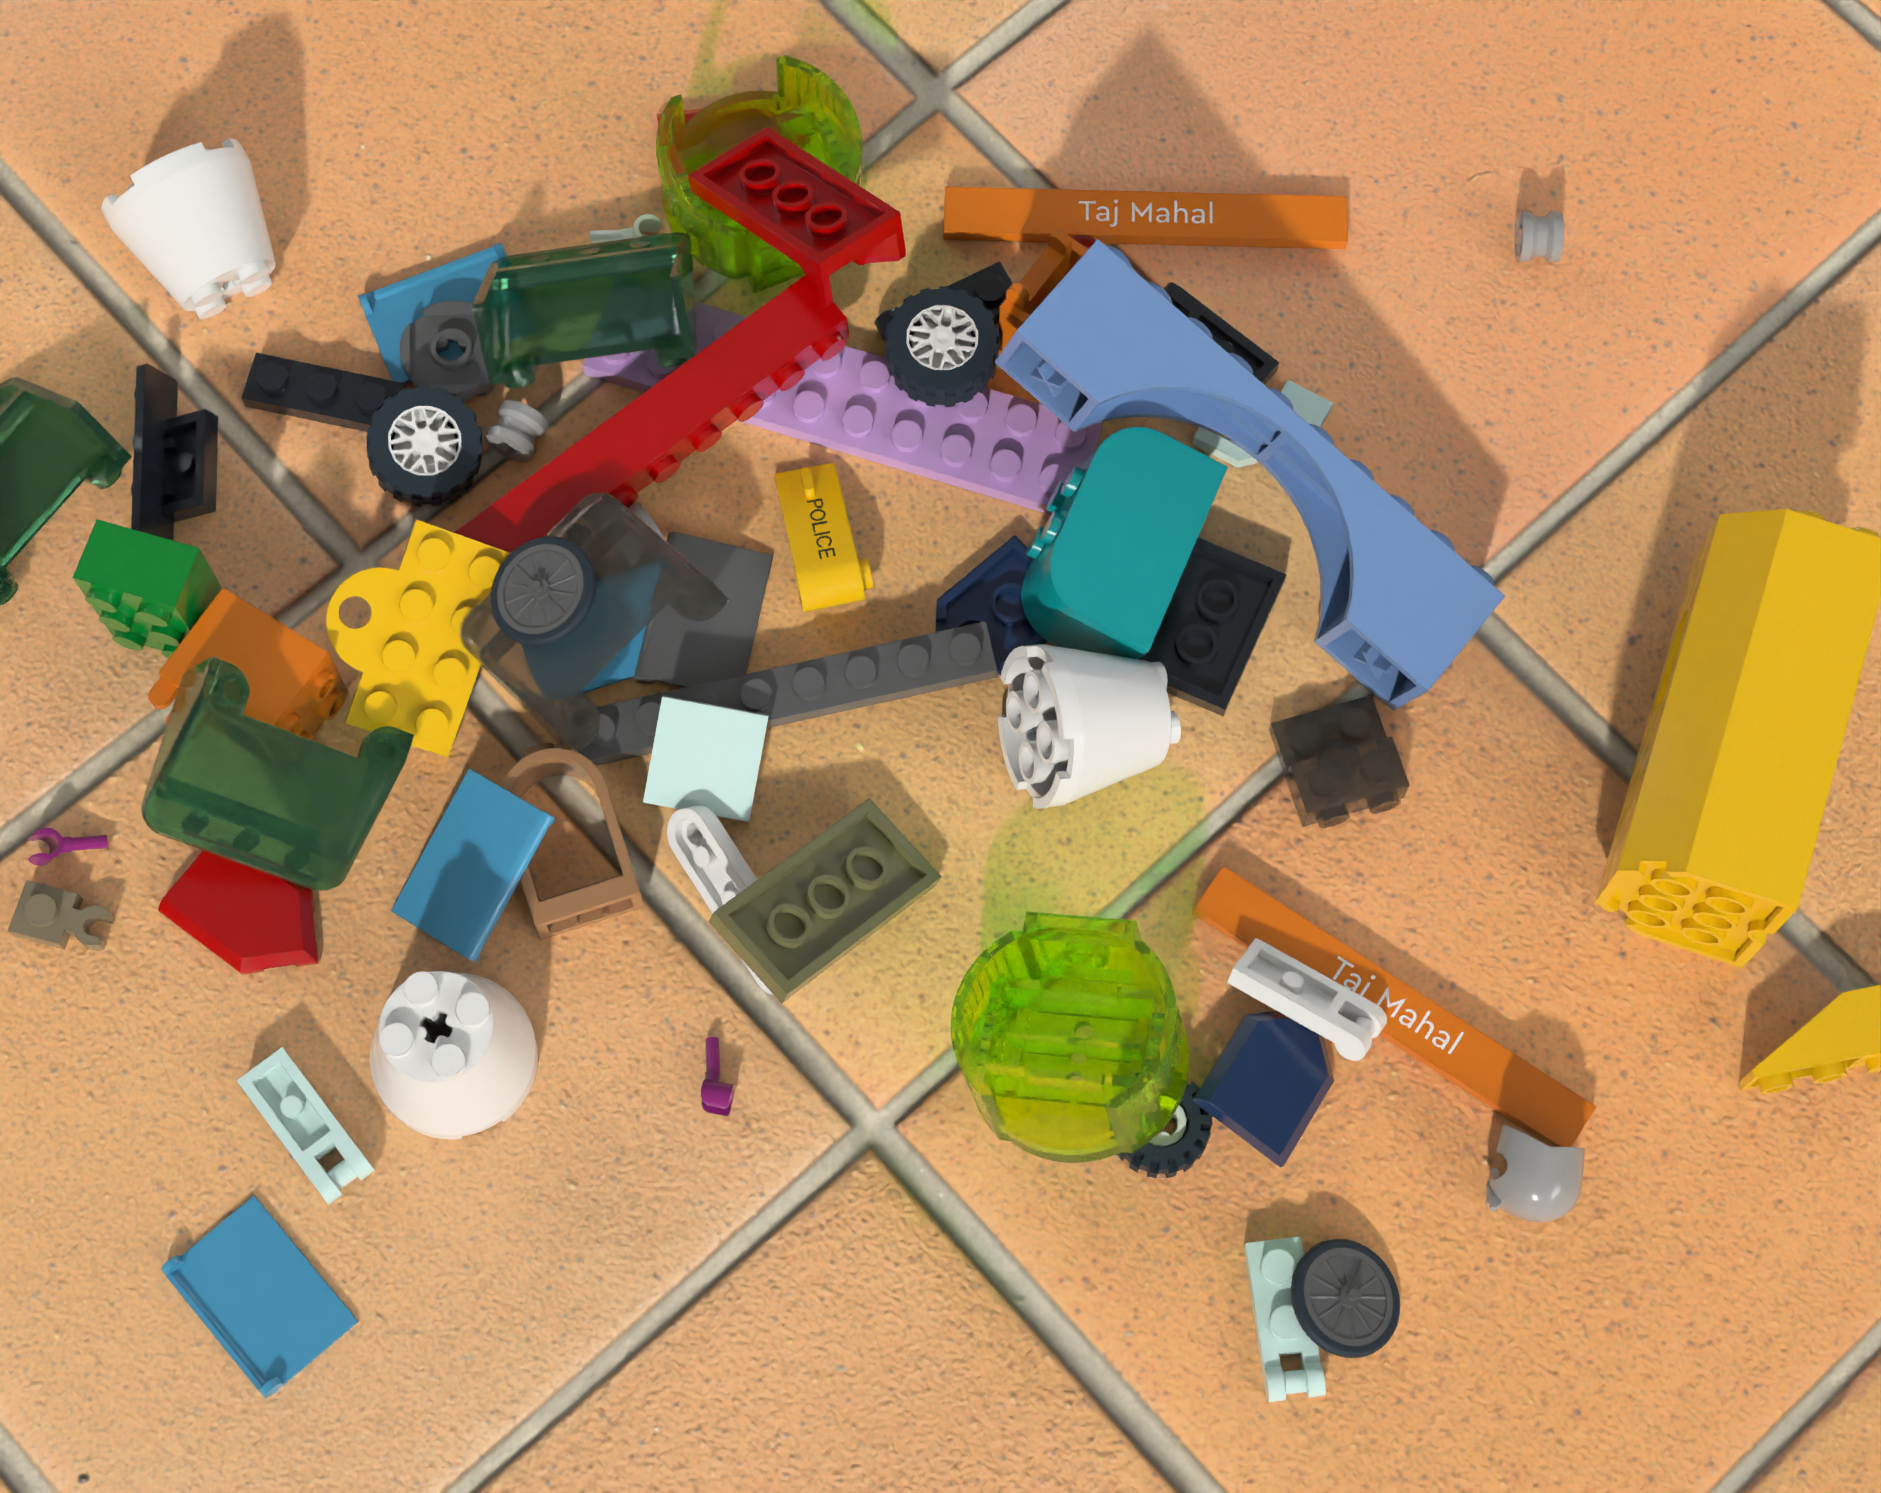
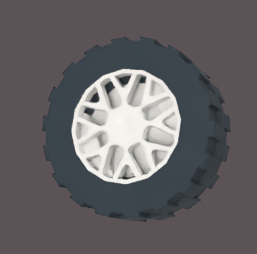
M939 286V289L932 290L926 288L920 290V293L915 296L910 295L905 298L903 304L899 308L896 307L891 314L892 320L890 323H887L885 331L887 369L890 376L893 375L895 385L900 391L904 390L910 399L916 402L920 400L925 402L927 406L932 407L936 405L953 407L956 403L963 401L966 403L973 400L974 395L978 392L982 393L988 387V381L990 378H994L997 370L995 361L999 357L998 326H995L993 313L984 307V302L977 296L973 298L965 290H952L947 286Z
M428 385L418 386L416 389L409 390L405 388L399 390L398 394L391 398L389 396L385 399L379 411L375 410L371 417V425L367 430L369 468L372 475H376L378 485L385 492L388 490L392 493L393 498L400 502L404 500L412 503V506L418 507L426 504H431L432 507L442 505V502L450 499V501L458 498L459 493L464 489L467 490L473 483L475 474H478L483 449L481 426L477 425V416L472 409H468L464 405V400L457 395L455 397L450 395L446 389L439 387L438 389L428 388Z

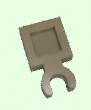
M26 880L8 932L17 938L65 950L69 937L72 935L86 948L93 951H102L105 949L106 943L97 936L89 935V928L96 921L114 924L116 918L108 909L99 905L88 906L80 910L83 899L78 893Z

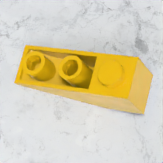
M1881 985L1842 992L1752 1069L1739 1082L1740 1089L1745 1090L1759 1087L1761 1094H1771L1793 1087L1794 1079L1812 1076L1814 1083H1826L1847 1076L1846 1069L1866 1065L1868 1073L1880 1072Z

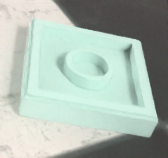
M663 695L643 803L675 809L701 805L712 810L716 816L749 822L769 715Z

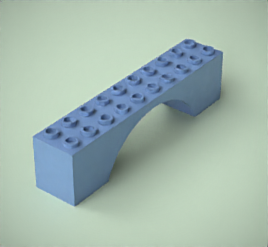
M1099 239L1018 328L995 361L1001 369L1073 432L1096 423L1131 417L1163 418L1181 421L1206 429L1232 442L1256 459L1289 495L1301 515L1315 551L1320 576L1321 601L1319 622L1314 642L1393 711L1431 689L1505 597L1495 587L1493 578L1486 571L1474 565L1470 566L1455 552L1453 543L1445 535L1435 530H1429L1414 516V510L1405 500L1396 495H1389L1374 481L1372 472L1364 464L1357 460L1348 459L1334 446L1333 439L1323 428L1315 424H1308L1293 410L1291 401L1283 393L1276 389L1267 388L1253 375L1252 368L1242 357L1226 352L1212 339L1210 330L1202 322L1192 317H1186L1172 304L1171 297L1161 286L1145 281L1131 268L1130 261L1120 250L1112 246H1105Z

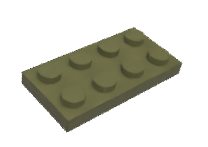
M869 798L714 911L709 923L782 1004L933 889L942 876Z

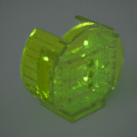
M787 55L776 58L777 92L759 90L726 96L700 110L686 125L683 98L679 94L670 98L662 113L657 130L656 157L661 182L662 201L671 231L688 254L703 266L735 280L747 277L753 293L794 279L805 273L799 264L691 192L688 179L690 173L765 127H769L862 187V134L857 114L850 100L842 89L824 72L811 64Z
M1026 911L1023 931H1010L986 948L966 972L954 999L951 1013L952 1046L981 1117L999 1140L1011 1141L1014 1145L1032 1155L1058 1162L1081 1163L1105 1159L1120 1152L1133 1153L1147 1144L1166 1126L1182 1100L1190 1070V1052L1186 1031L1182 1023L1181 1013L1169 974L1156 953L1142 941L1136 920ZM1081 1026H1090L1093 1029L1092 1034L1087 1038H1078L1075 1035L1076 1030ZM1073 1054H1085L1087 1060L1081 1064H1076L1071 1061V1057ZM1073 1076H1080L1084 1079V1081L1069 1079Z

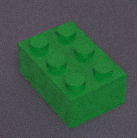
M98 519L94 524L72 577L85 595L86 602L92 605L98 614L99 621L112 634L113 641L123 647L136 651H142L144 646L162 650V654L168 659L222 589L200 548Z

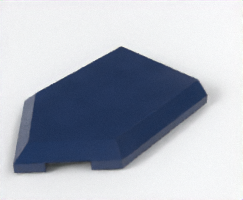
M1016 535L1011 537L937 599L935 632L986 621L998 675H1001L1008 655L1015 648L1046 644L1048 642L1033 629L1024 613L1021 598L1022 584L1033 558L1026 555L1027 547Z
M1278 1011L1247 1014L1239 1023L1192 1101L1281 1168L1287 1162L1334 1082L1324 1037Z

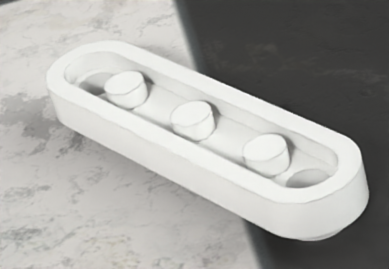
M696 805L679 809L672 814L667 825L669 845L712 914L757 881L754 873L712 810L705 806ZM744 962V964L746 965V967L748 968V970L750 971V973L752 974L753 978L760 986V988L763 989L765 992L773 995V993L764 985V983Z

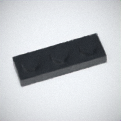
M256 353L241 399L245 407L367 432L375 410L379 411L385 399L389 396L391 398L398 394L399 390L406 387L402 382Z

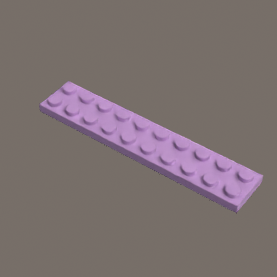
M617 278L582 365L584 375L640 392H646L747 317ZM844 346L831 359L822 361L820 358L805 369L803 378L795 386L786 391L778 389L763 400L762 408L753 417L743 422L1052 515V512L1046 510V506L1054 489L1060 481L1065 482L1074 466L1080 467L1095 451L1103 422L1096 423L1073 432L1044 405L986 388L982 393L978 392L973 396V400L966 403L964 401L956 403L953 407H945V405L927 406L925 402L920 400L916 402L910 399L904 390H899L895 385L893 375L890 376L888 372L886 358Z

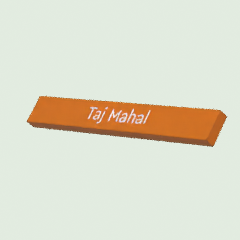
M945 186L943 240L1049 242L1051 234L1056 229H1060L1078 243H1095L1099 239L1103 244L1346 249L1348 242L1347 196Z
M1222 866L1193 908L1192 914L1244 948L1248 949L1255 938H1258L1377 1004L1387 1016V1024L1379 1034L1381 1037L1550 1147H1572L1597 1107L1225 866Z

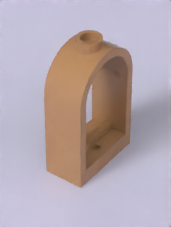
M540 743L527 748L523 752L524 758L518 761L506 775L502 787L522 799L531 786L551 776H571L588 784L600 800L623 873L540 900L530 865H528L520 880L534 926L540 939L553 937L645 907L610 795L599 769L592 761L580 753L568 749L555 748L553 743Z

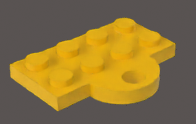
M415 520L398 570L385 567L364 569L346 578L336 588L330 598L326 611L328 638L339 657L351 667L362 672L345 720L346 724L447 758L449 757L496 623L490 603L492 583L500 565L510 554L509 552ZM352 596L365 599L371 609L368 622L358 628L344 625L339 618L341 603Z

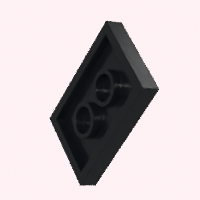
M1198 537L1151 648L1139 660L1163 664L1168 679L1167 693L1224 717L1282 590L1287 574Z

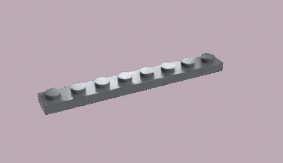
M985 621L570 713L577 753L585 756L598 766L652 754L663 695L769 715L767 728L997 678L998 671Z

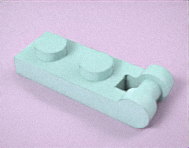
M283 1047L236 1080L329 1205L343 1195L340 1190L356 1177L362 1181L375 1171ZM334 1148H337L344 1160L326 1172L318 1160Z
M1301 1236L1245 1243L1243 1249L1267 1402L1285 1401L1286 1394L1306 1392L1308 1398L1325 1396V1377L1320 1362L1318 1345L1301 1328L1295 1316L1291 1300L1292 1276L1297 1263L1304 1255ZM1299 1354L1301 1369L1283 1371L1280 1357Z

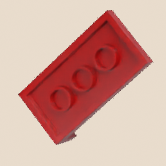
M765 127L688 175L691 192L799 264L803 272L817 283L820 304L823 308L831 305L833 301L829 276L851 261L858 265H865L867 263L899 261L906 256L901 214L898 210L769 127Z

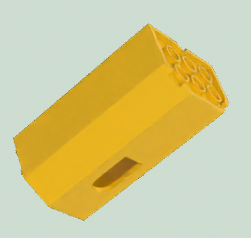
M1790 509L1720 514L1709 531L1693 561L1595 901L1607 912H1618L1619 908L1626 913L1625 925L1636 934L1743 968L1764 946L1768 933L1774 935L1798 909L1881 600V538L1877 532L1864 527L1848 528L1826 521L1822 515L1813 511H1793Z

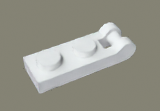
M1255 938L1233 967L1227 982L1335 1043L1339 1054L1351 1061L1361 1060L1366 1055L1372 1045V1039L1377 1037L1387 1024L1386 1013L1377 1004L1258 938Z

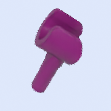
M47 827L39 829L27 839V841L42 840L50 848L49 854L37 853L28 858L30 863L38 866L47 865L60 853L108 848L107 835L62 837L58 831Z
M708 1037L705 1040L706 1072L701 1086L702 1108L708 1113L728 1116L733 1103L735 1085L719 1082V1038Z

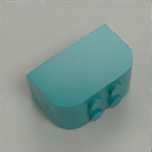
M1129 427L1119 430L1106 438L1080 467L1074 466L1064 483L1060 481L1057 484L1046 506V510L1052 512V515L1044 528L1040 526L1027 548L1026 555L1033 559L1023 580L1021 598L1024 613L1033 629L1046 641L1058 647L1140 659L1151 648L1228 466L1150 428Z

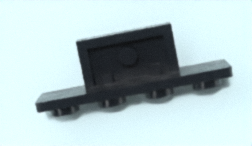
M146 363L136 368L131 529L173 540L174 522L216 512L218 416L207 409L177 416V381Z

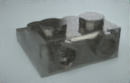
M1372 695L1270 724L1269 733L1302 827L1318 823L1320 828L1336 826L1348 820L1350 813L1368 808L1372 814L1382 813L1397 807L1401 803L1400 799L1405 797L1410 784L1393 737L1386 736Z

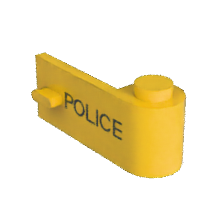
M835 462L775 473L774 479L791 550L803 613L865 601L864 590L873 589L868 558L858 559Z

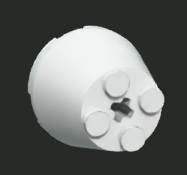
M232 138L222 143L224 148L205 149L202 143L199 142L151 162L130 175L133 183L127 188L125 193L117 198L116 194L106 196L101 206V211L116 236L178 304L186 311H195L199 319L210 318L220 313L227 307L224 300L242 291L246 297H252L264 292L273 284L269 274L274 270L276 262L252 165L241 143Z
M1038 644L1015 648L1008 655L1004 663L1000 679L1003 684L1009 685L1006 715L998 716L1001 748L1016 790L1027 789L1033 798V808L1062 806L1156 767L1165 759L1169 745L1176 744L1180 740V720L1178 715L1170 710L1166 691L1168 682L1167 672L1160 662L1150 663L1145 660Z
M420 971L410 975L391 994L385 1003L374 1030L370 1047L371 1075L376 1090L384 1104L397 1119L409 1128L421 1134L439 1139H463V1136L481 1132L501 1120L503 1122L506 1121L526 1099L534 1082L538 1065V1047L535 1033L521 1004L499 984L487 978L467 973Z

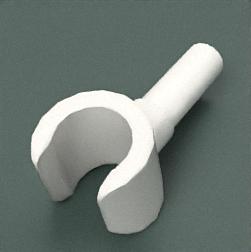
M645 214L636 219L633 228H623V230H591L590 241L591 243H632L634 248L640 253L650 254L658 248L660 237H647L641 233L659 231L661 221L654 215Z

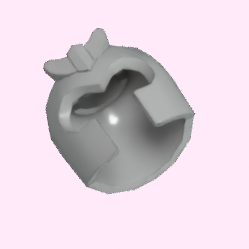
M1503 1124L1496 1152L1504 1156L1507 1162V1169L1501 1177L1500 1168H1490L1489 1180H1487L1486 1205L1489 1206L1491 1211L1497 1212L1499 1208H1502L1511 1216L1530 1222H1550L1565 1216L1574 1208L1580 1197L1585 1148L1549 1147L1526 1133Z

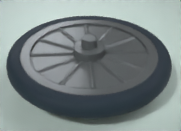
M540 537L517 547L500 565L491 587V610L498 627L510 639L528 646L548 645L567 637L584 621L594 601L596 576L592 562L581 547L561 537Z
M1331 1239L1310 1248L1297 1263L1291 1282L1292 1306L1301 1328L1316 1345L1339 1357L1360 1358L1375 1353L1390 1340L1399 1321V1291L1391 1271L1375 1252L1355 1241Z

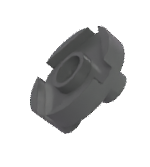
M464 301L438 302L422 311L424 316L417 319L413 326H411V323L408 324L400 340V358L405 373L415 389L418 386L428 385V388L438 389L439 387L448 390L447 393L454 397L456 395L464 401L475 396L487 395L494 389L496 378L504 365L505 347L499 327L493 319L491 321L488 316L482 314L480 308ZM458 342L460 350L465 351L458 359L448 361L446 357L439 356V352L448 350L449 343Z

